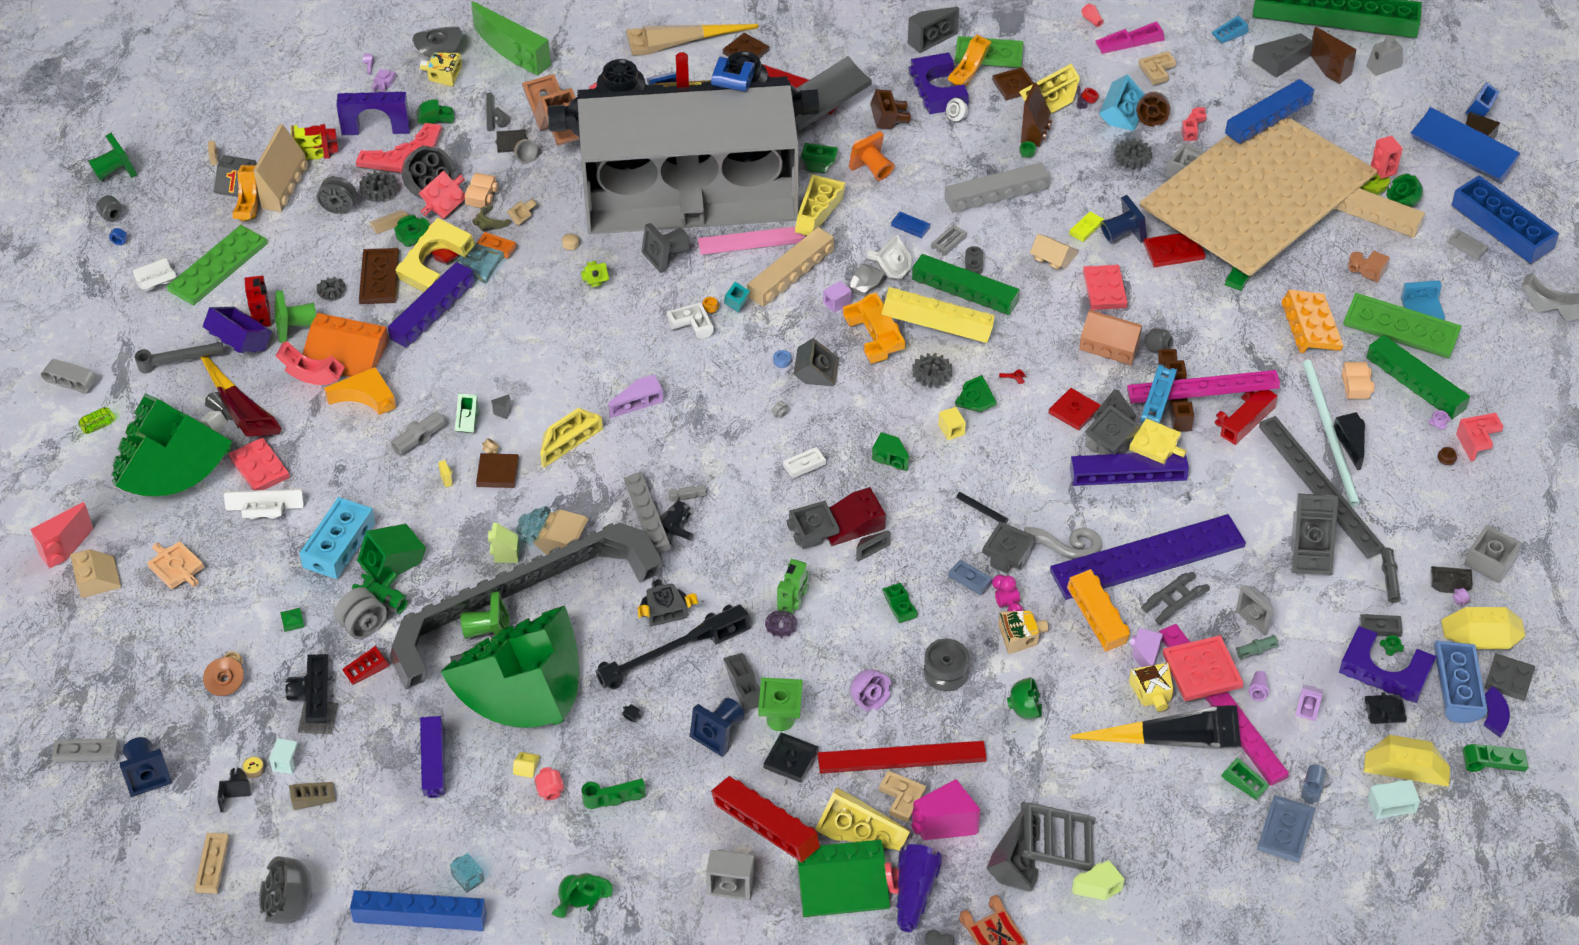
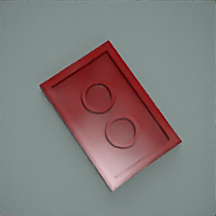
M1182 233L1145 238L1143 241L1154 268L1205 260L1202 246Z

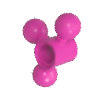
M996 575L992 580V585L996 589L995 599L1000 608L1008 606L1007 612L1023 611L1022 606L1018 604L1020 603V595L1016 587L1015 578L1009 575Z

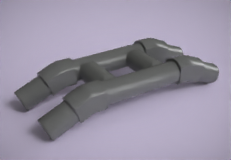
M1194 572L1184 573L1162 590L1154 593L1141 609L1147 613L1161 599L1169 606L1155 619L1156 623L1161 626L1181 607L1194 598L1208 592L1210 586L1208 584L1199 585L1189 591L1183 585L1195 579L1196 575ZM1175 589L1183 595L1177 601L1168 595Z

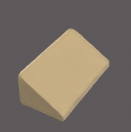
M399 210L369 221V224L375 233L378 234L396 227L399 219L408 216V214L403 210Z

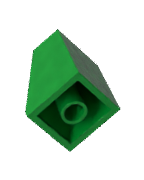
M407 524L366 531L357 562L369 576L374 577L376 582L382 584L391 572L400 575L420 564L426 547Z

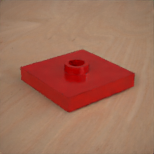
M1070 388L1049 408L1048 413L1080 431L1093 418L1092 416L1101 405Z

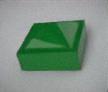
M300 608L280 612L285 632L304 627Z

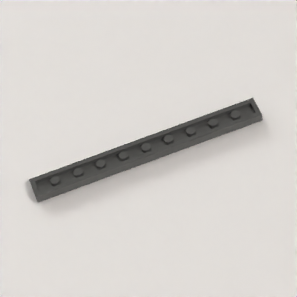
M1274 416L1261 421L1259 428L1313 494L1338 496L1337 523L1368 559L1380 554L1385 546L1280 420Z

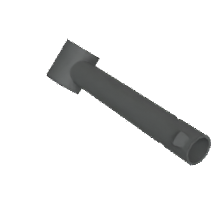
M217 341V343L157 354H151L149 350L141 349L135 353L134 358L139 371L146 374L152 372L155 365L214 354L220 355L224 353V346L222 342Z

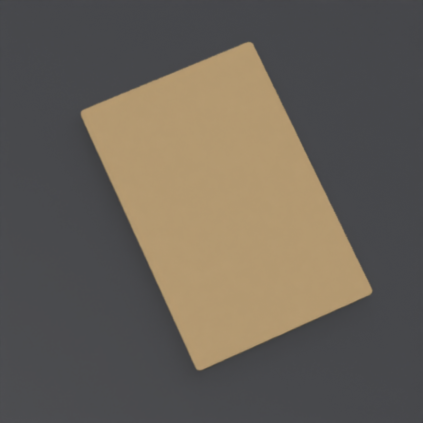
M1287 117L1240 144L1228 135L1141 200L1140 207L1240 271L1252 276L1377 174V170Z

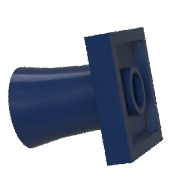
M1125 195L1121 197L1123 214L1100 221L1101 230L1109 243H1113L1130 231L1142 243L1147 238L1145 216L1130 197Z
M724 698L713 712L697 704L693 707L689 737L723 757L728 751L730 729L744 719L742 707L731 698Z
M144 737L133 738L124 745L123 754L127 760L119 762L130 797L172 783L161 748L152 751L151 741Z

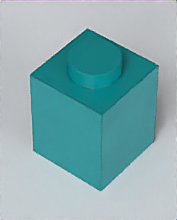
M734 282L725 294L724 304L739 313L749 299L750 290Z

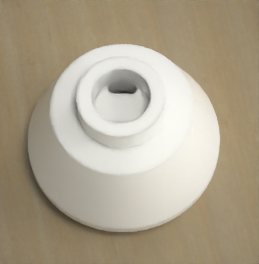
M959 98L951 99L946 107L948 118L952 121H959L966 117L968 113L967 104Z

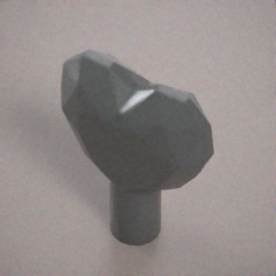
M934 929L928 931L925 935L926 945H953L954 940L951 935L940 934Z

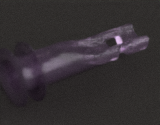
M1077 86L1078 100L1076 106L1078 109H1086L1088 106L1087 101L1082 98L1081 87Z

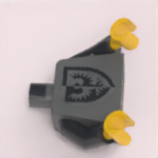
M654 580L651 583L652 588L646 590L647 596L642 598L640 605L637 607L638 618L648 616L650 627L686 619V605L688 608L693 604L698 605L697 595L695 593L687 595L682 590L677 589L672 583L664 585L662 580Z

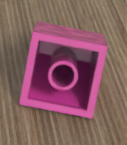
M957 779L913 801L911 827L914 833L919 834L923 840L970 836L978 833L980 808Z

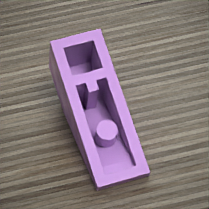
M655 374L637 379L608 403L610 418L662 403L663 391Z

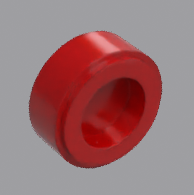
M1089 87L1085 88L1081 94L1085 101L1092 104L1096 103L1099 98L1098 92Z

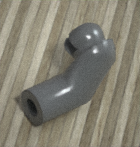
M496 107L493 110V114L498 118L497 120L495 119V123L498 127H504L507 124L508 115Z

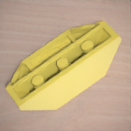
M1072 64L1036 82L1051 114L1072 103L1080 77ZM1032 85L1019 92L1024 101H1026Z
M577 408L548 427L543 433L540 452L542 467L545 468L603 430L602 417L593 412Z
M1465 607L1441 620L1444 638L1451 639L1456 643L1475 644L1476 649H1511L1526 636L1522 619L1507 607Z
M1388 735L1365 753L1364 772L1449 786L1450 766L1431 741Z

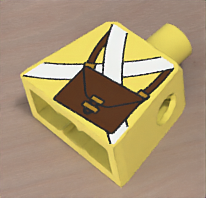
M1163 663L1131 669L1129 684L1142 705H1155L1158 712L1165 711L1168 708L1167 702L1171 701L1173 694L1169 664Z

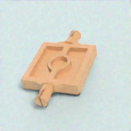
M180 541L166 549L158 542L156 545H153V550L158 554L147 562L148 567L171 590L184 581H187L192 587L198 585L199 581L193 575L202 570L204 566Z

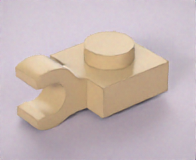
M533 198L526 203H523L521 200L510 208L507 213L514 223L519 225L532 215L529 210L537 203Z

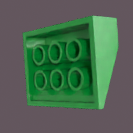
M882 839L820 845L802 863L796 859L803 918L890 909Z

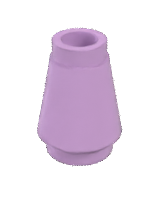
M1263 671L1254 673L1248 690L1250 697L1255 701H1263L1269 695L1267 675Z

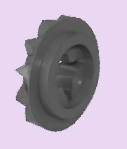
M327 277L326 280H321L317 284L318 295L327 300L341 297L346 290L342 279H337L336 277L332 279Z

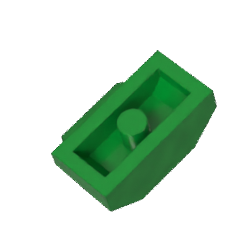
M804 143L801 158L805 162L807 171L825 174L836 161L838 147Z

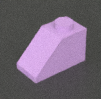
M1139 628L1137 636H1132L1130 647H1133L1132 656L1140 667L1155 665L1163 634Z
M1303 685L1295 716L1316 721L1323 690L1314 686Z

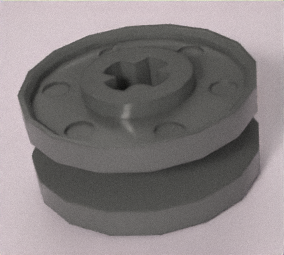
M334 176L328 177L322 181L317 194V201L328 212L344 214L352 209L357 195L356 189L346 179Z

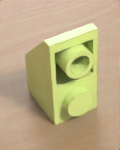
M493 523L492 531L488 532V542H492L490 543V555H494V562L518 563L520 550L518 535L498 523Z
M1108 860L1104 863L1096 864L1086 873L1078 874L1073 880L1072 892L1076 895L1106 900L1123 890L1124 878Z

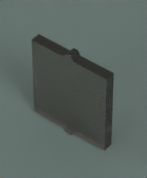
M526 129L496 131L497 140H495V144L497 145V153L514 152V147L520 140L528 139Z
M304 701L298 733L332 735L338 703L327 702V723H306V702Z

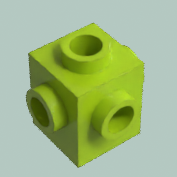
M597 260L586 263L587 266L582 267L581 278L583 282H586V285L591 284V287L602 285V281L609 280L606 262L597 264ZM593 271L596 272V276H595V277L592 275V272H593Z

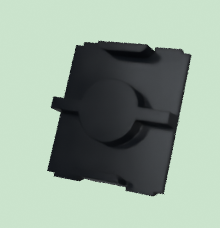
M1382 692L1381 695L1365 696L1366 711L1371 724L1406 722L1405 707L1400 694L1385 695V692Z

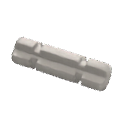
M697 485V488L691 486L679 488L678 491L676 489L669 490L668 494L670 501H677L678 498L683 500L695 498L696 495L699 497L705 496L707 492L705 485Z

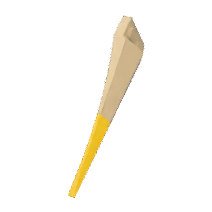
M759 24L643 26V29H626V36L632 55H648L701 38L757 29Z

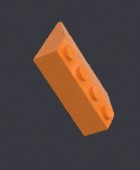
M317 313L310 326L302 354L313 360H323L333 356L345 367L341 375L352 377L377 366L389 342L386 326Z

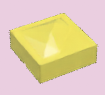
M445 460L439 461V472L446 488L452 486L451 475L453 471Z

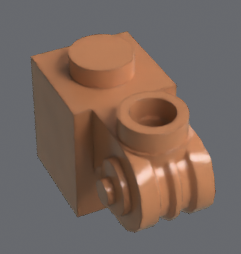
M1373 250L1371 255L1364 259L1361 252H1352L1348 268L1351 272L1362 273L1363 277L1378 283L1387 270L1390 257Z

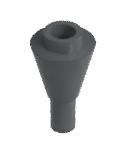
M218 392L208 394L205 398V406L214 411H221L228 419L233 420Z

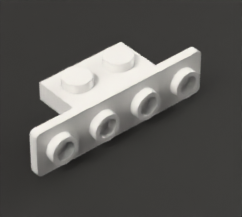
M302 489L226 491L224 493L226 510H241L242 518L257 519L259 517L275 519L282 516L284 509L303 508L304 506Z

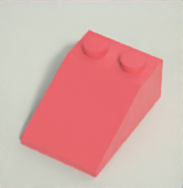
M82 502L35 526L30 531L39 555L50 569L67 560L70 554L78 548L93 530L86 504Z

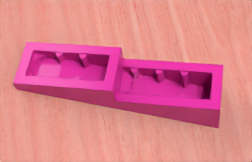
M1156 21L1131 32L1123 29L1095 42L1101 53L1104 54L1160 42L1165 39L1163 30Z

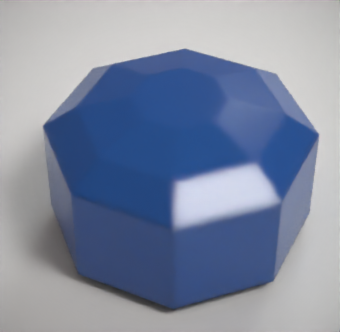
M114 228L109 234L110 241L115 245H123L128 238L127 233L119 228Z

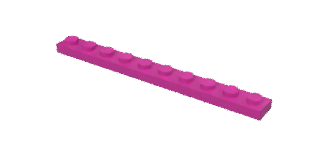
M1177 624L1159 630V633L1163 634L1162 641L1167 648L1190 643ZM1228 692L1204 697L1211 707L1237 705ZM1237 705L1242 749L1270 786L1287 779L1289 772Z

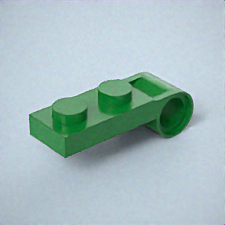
M1469 744L1462 749L1466 770L1470 772H1478L1485 767L1526 772L1529 768L1526 752L1522 749Z
M643 778L602 789L598 783L590 781L586 782L581 788L582 802L588 809L616 806L623 802L636 801L646 797Z

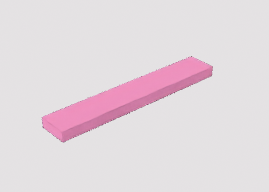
M795 227L702 237L698 238L700 255L795 244L804 239L805 235L796 233Z

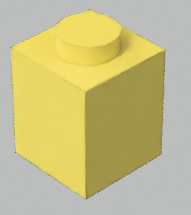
M957 407L939 412L938 425L947 440L965 435L966 422Z

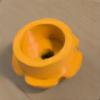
M706 297L702 302L707 313H713L716 309H719V303H717V299L714 297Z

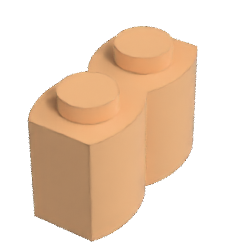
M475 173L465 193V204L478 208L491 204L493 194L498 190L496 176Z
M1344 362L1342 378L1347 399H1370L1371 393H1374V382H1371V368H1368L1367 362Z

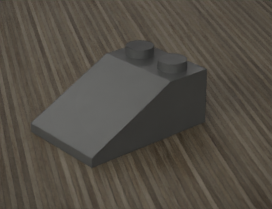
M959 7L921 11L909 17L908 44L917 52L922 53L957 35Z

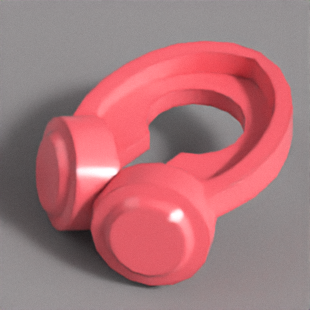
M891 862L885 863L888 891L898 894L899 870L892 868Z

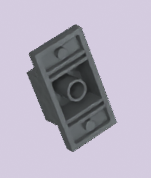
M1297 493L1291 550L1293 552L1292 573L1333 575L1338 496Z

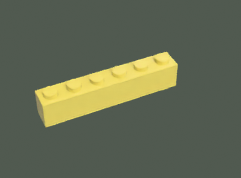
M888 287L881 315L985 343L988 342L995 316Z

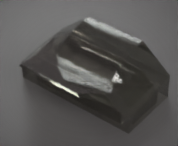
M1431 566V587L1438 592L1455 593L1454 590L1464 588L1467 592L1472 589V569Z

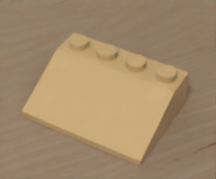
M279 124L254 168L262 209L282 212L284 206L288 204L289 197L294 193L297 183L300 182L303 172L308 167L304 152L283 124Z

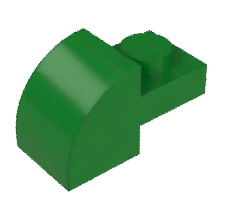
M437 99L423 102L416 111L417 122L420 124H435L436 121L452 124L454 120L453 108L439 105Z

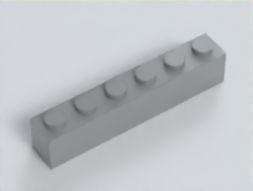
M1042 162L945 186L944 199L951 212L954 213L1048 189L1050 175Z

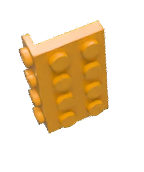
M1289 289L1282 298L1281 303L1299 352L1305 353L1308 347L1341 351L1344 345L1325 294Z

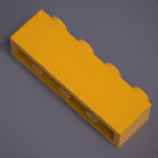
M1090 569L1070 577L1067 588L1104 651L1107 652L1126 644L1130 630L1122 622L1118 609L1113 607L1110 602L1109 594L1101 587L1098 576L1094 575Z

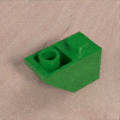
M881 432L872 447V460L895 467L896 469L908 471L909 455L899 437Z

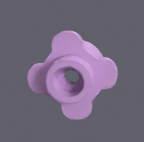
M1438 410L1433 412V417L1428 422L1430 425L1440 429H1446V424L1450 422L1451 418L1446 412Z

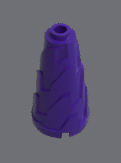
M908 844L906 850H904L903 846L900 848L898 860L899 890L896 908H898L897 925L903 932L910 933L913 929H917L921 915L924 914L935 878H938L943 857L940 852L937 851V855L932 854L933 848L928 846Z

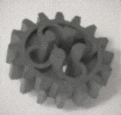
M1127 138L1126 142L1121 140L1120 144L1116 145L1114 156L1115 160L1119 161V165L1125 164L1124 168L1131 166V169L1134 167L1140 169L1141 165L1146 167V164L1150 163L1152 151L1151 147H1148L1147 142L1142 143L1141 139L1136 141L1135 138H1133V141H1130Z
M374 170L373 174L368 172L367 177L362 176V180L359 181L360 193H362L363 197L367 196L368 200L374 198L375 202L377 199L383 201L385 197L390 199V194L395 195V191L398 190L397 179L394 177V174L390 175L389 171L383 173V170H380V172Z
M927 353L926 357L920 355V360L915 359V364L912 365V376L916 377V382L921 381V386L928 384V388L931 385L938 388V384L944 386L945 381H950V377H952V364L949 363L948 358L943 359L944 355L939 357L936 353L933 356ZM931 364H935L933 376L930 377Z

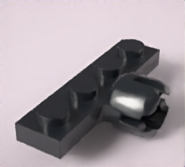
M328 654L307 655L306 676L288 677L285 683H288L285 686L286 699L288 701L306 702V723H327Z

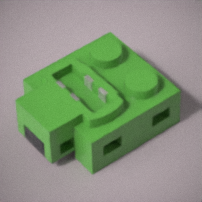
M791 558L784 575V581H780L777 587V613L792 617L795 610H799L802 601L801 597L806 595L809 587L807 584L809 572L805 562Z

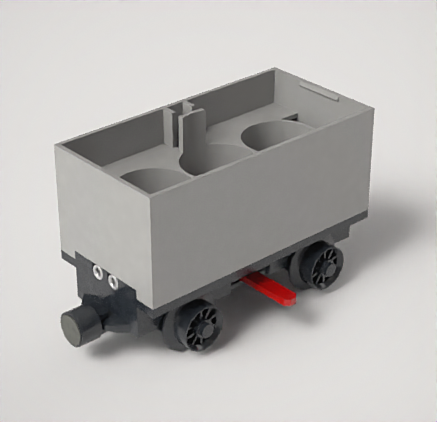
M739 51L731 54L728 57L729 67L727 71L740 74L745 61L755 64L754 74L747 92L713 86L711 81L702 82L700 85H689L688 54L685 52H679L675 55L677 86L664 87L663 84L647 85L643 74L638 71L637 66L632 61L615 59L603 67V72L597 78V87L594 89L577 90V97L568 106H548V126L550 132L567 131L570 129L575 135L580 137L588 235L644 231L645 224L652 223L657 230L797 221L798 139L795 118L800 114L802 116L819 115L820 102L818 90L801 89L797 91L790 84L787 76L769 77L766 67L761 64L759 57L749 51Z

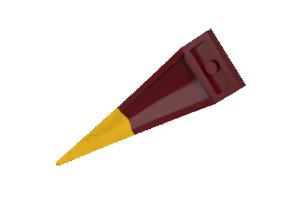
M208 356L200 357L236 427L241 429L246 437L280 434L282 428L274 416L262 409L239 390Z

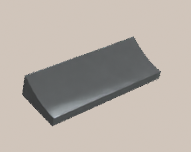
M847 56L796 88L797 91L801 89H817L820 102L819 115H797L795 118L796 130L799 132L872 85V79L865 75L852 59Z

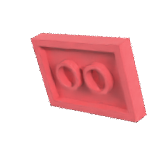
M1119 265L1083 267L1091 310L1127 308V298Z
M263 437L228 453L230 460L252 490H266L290 478L289 472Z

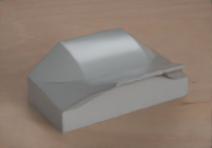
M865 263L860 264L852 277L849 288L853 293L866 297L870 289L878 285L886 272Z

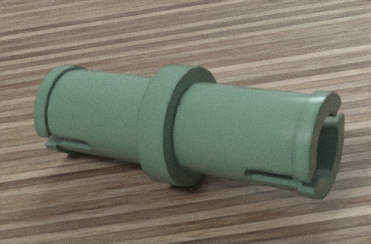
M1275 635L1261 640L1254 639L1252 643L1236 647L1237 656L1241 660L1254 654L1261 655L1263 651L1278 647V640Z

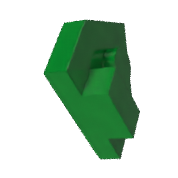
M983 375L966 381L960 396L955 401L956 407L982 412L997 405Z

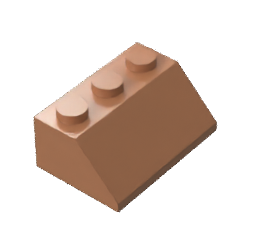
M1089 310L1081 334L1079 350L1132 365L1139 350L1142 325Z

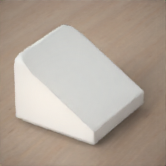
M209 411L199 420V422L216 432L227 424V420L221 411Z

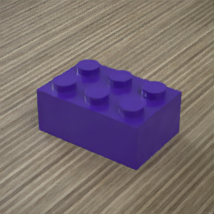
M235 306L209 307L202 326L209 331L210 335L217 336L221 339L222 343L232 346L238 353L265 351L272 334L270 329Z

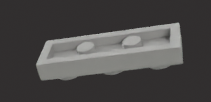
M118 738L55 740L52 760L53 762L116 761L119 741Z

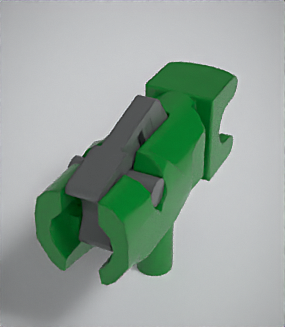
M391 572L382 584L376 582L374 577L362 574L361 577L364 579L363 585H352V590L359 587L369 590L389 612L401 614L408 605V601L405 600L407 596L399 590H393L390 587L398 577L395 572Z

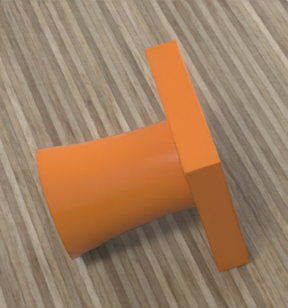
M878 131L853 144L848 166L852 171L866 164L877 181L885 179L892 173L895 164L881 153L884 134Z

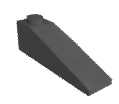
M1021 809L992 853L986 869L999 884L1030 892L1033 891L1037 880L1038 869L1035 868V860L1021 857V852L1024 849V810ZM1032 812L1033 851H1036V841L1040 840L1041 818L1034 812Z

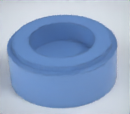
M779 350L773 355V363L779 368L788 367L792 362V356L786 350Z

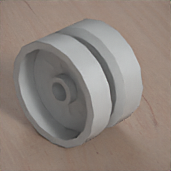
M359 587L349 591L339 600L335 607L334 618L353 638L364 639L381 627L386 618L387 611L386 607L369 590Z

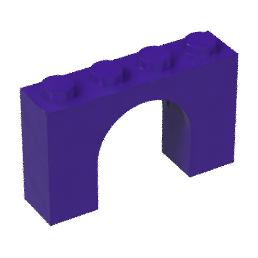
M949 52L911 59V66L908 67L909 75L913 76L914 86L918 88V95L920 98L922 97L923 106L927 108L929 115L946 112L947 104L953 98L961 99L968 106L969 94L964 84L951 87H937L929 83L933 79L948 77L954 71V62Z
M406 92L337 93L336 106L342 136L359 135V114L368 109H377L386 113L390 118L393 134H410L411 121Z
M1358 626L1342 659L1339 673L1379 688L1387 693L1400 694L1403 699L1417 703L1431 673L1436 656L1416 649L1407 668L1398 672L1385 671L1377 667L1370 657L1378 633Z

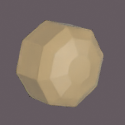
M573 233L565 234L562 237L563 248L575 250L579 246L578 236Z

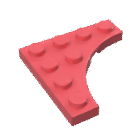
M425 123L422 129L415 135L413 141L408 144L405 142L394 147L395 150L383 152V150H361L356 160V167L402 173L403 162L411 152L427 145L435 148L442 132V126Z

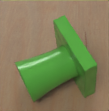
M276 291L274 318L279 343L287 341L288 326L310 327L316 317L314 302L304 305L286 306L283 291Z
M499 591L491 593L489 611L461 613V628L465 639L492 632L494 635H498L499 631L509 627L510 615Z
M761 677L758 716L766 717V722L771 729L786 731L794 725L795 718H800L803 680Z

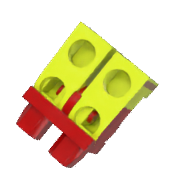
M325 124L307 128H298L297 125H290L291 136L304 152L306 160L323 157L324 159H329V153L338 152L337 141L328 142V140H337L335 128L326 129Z

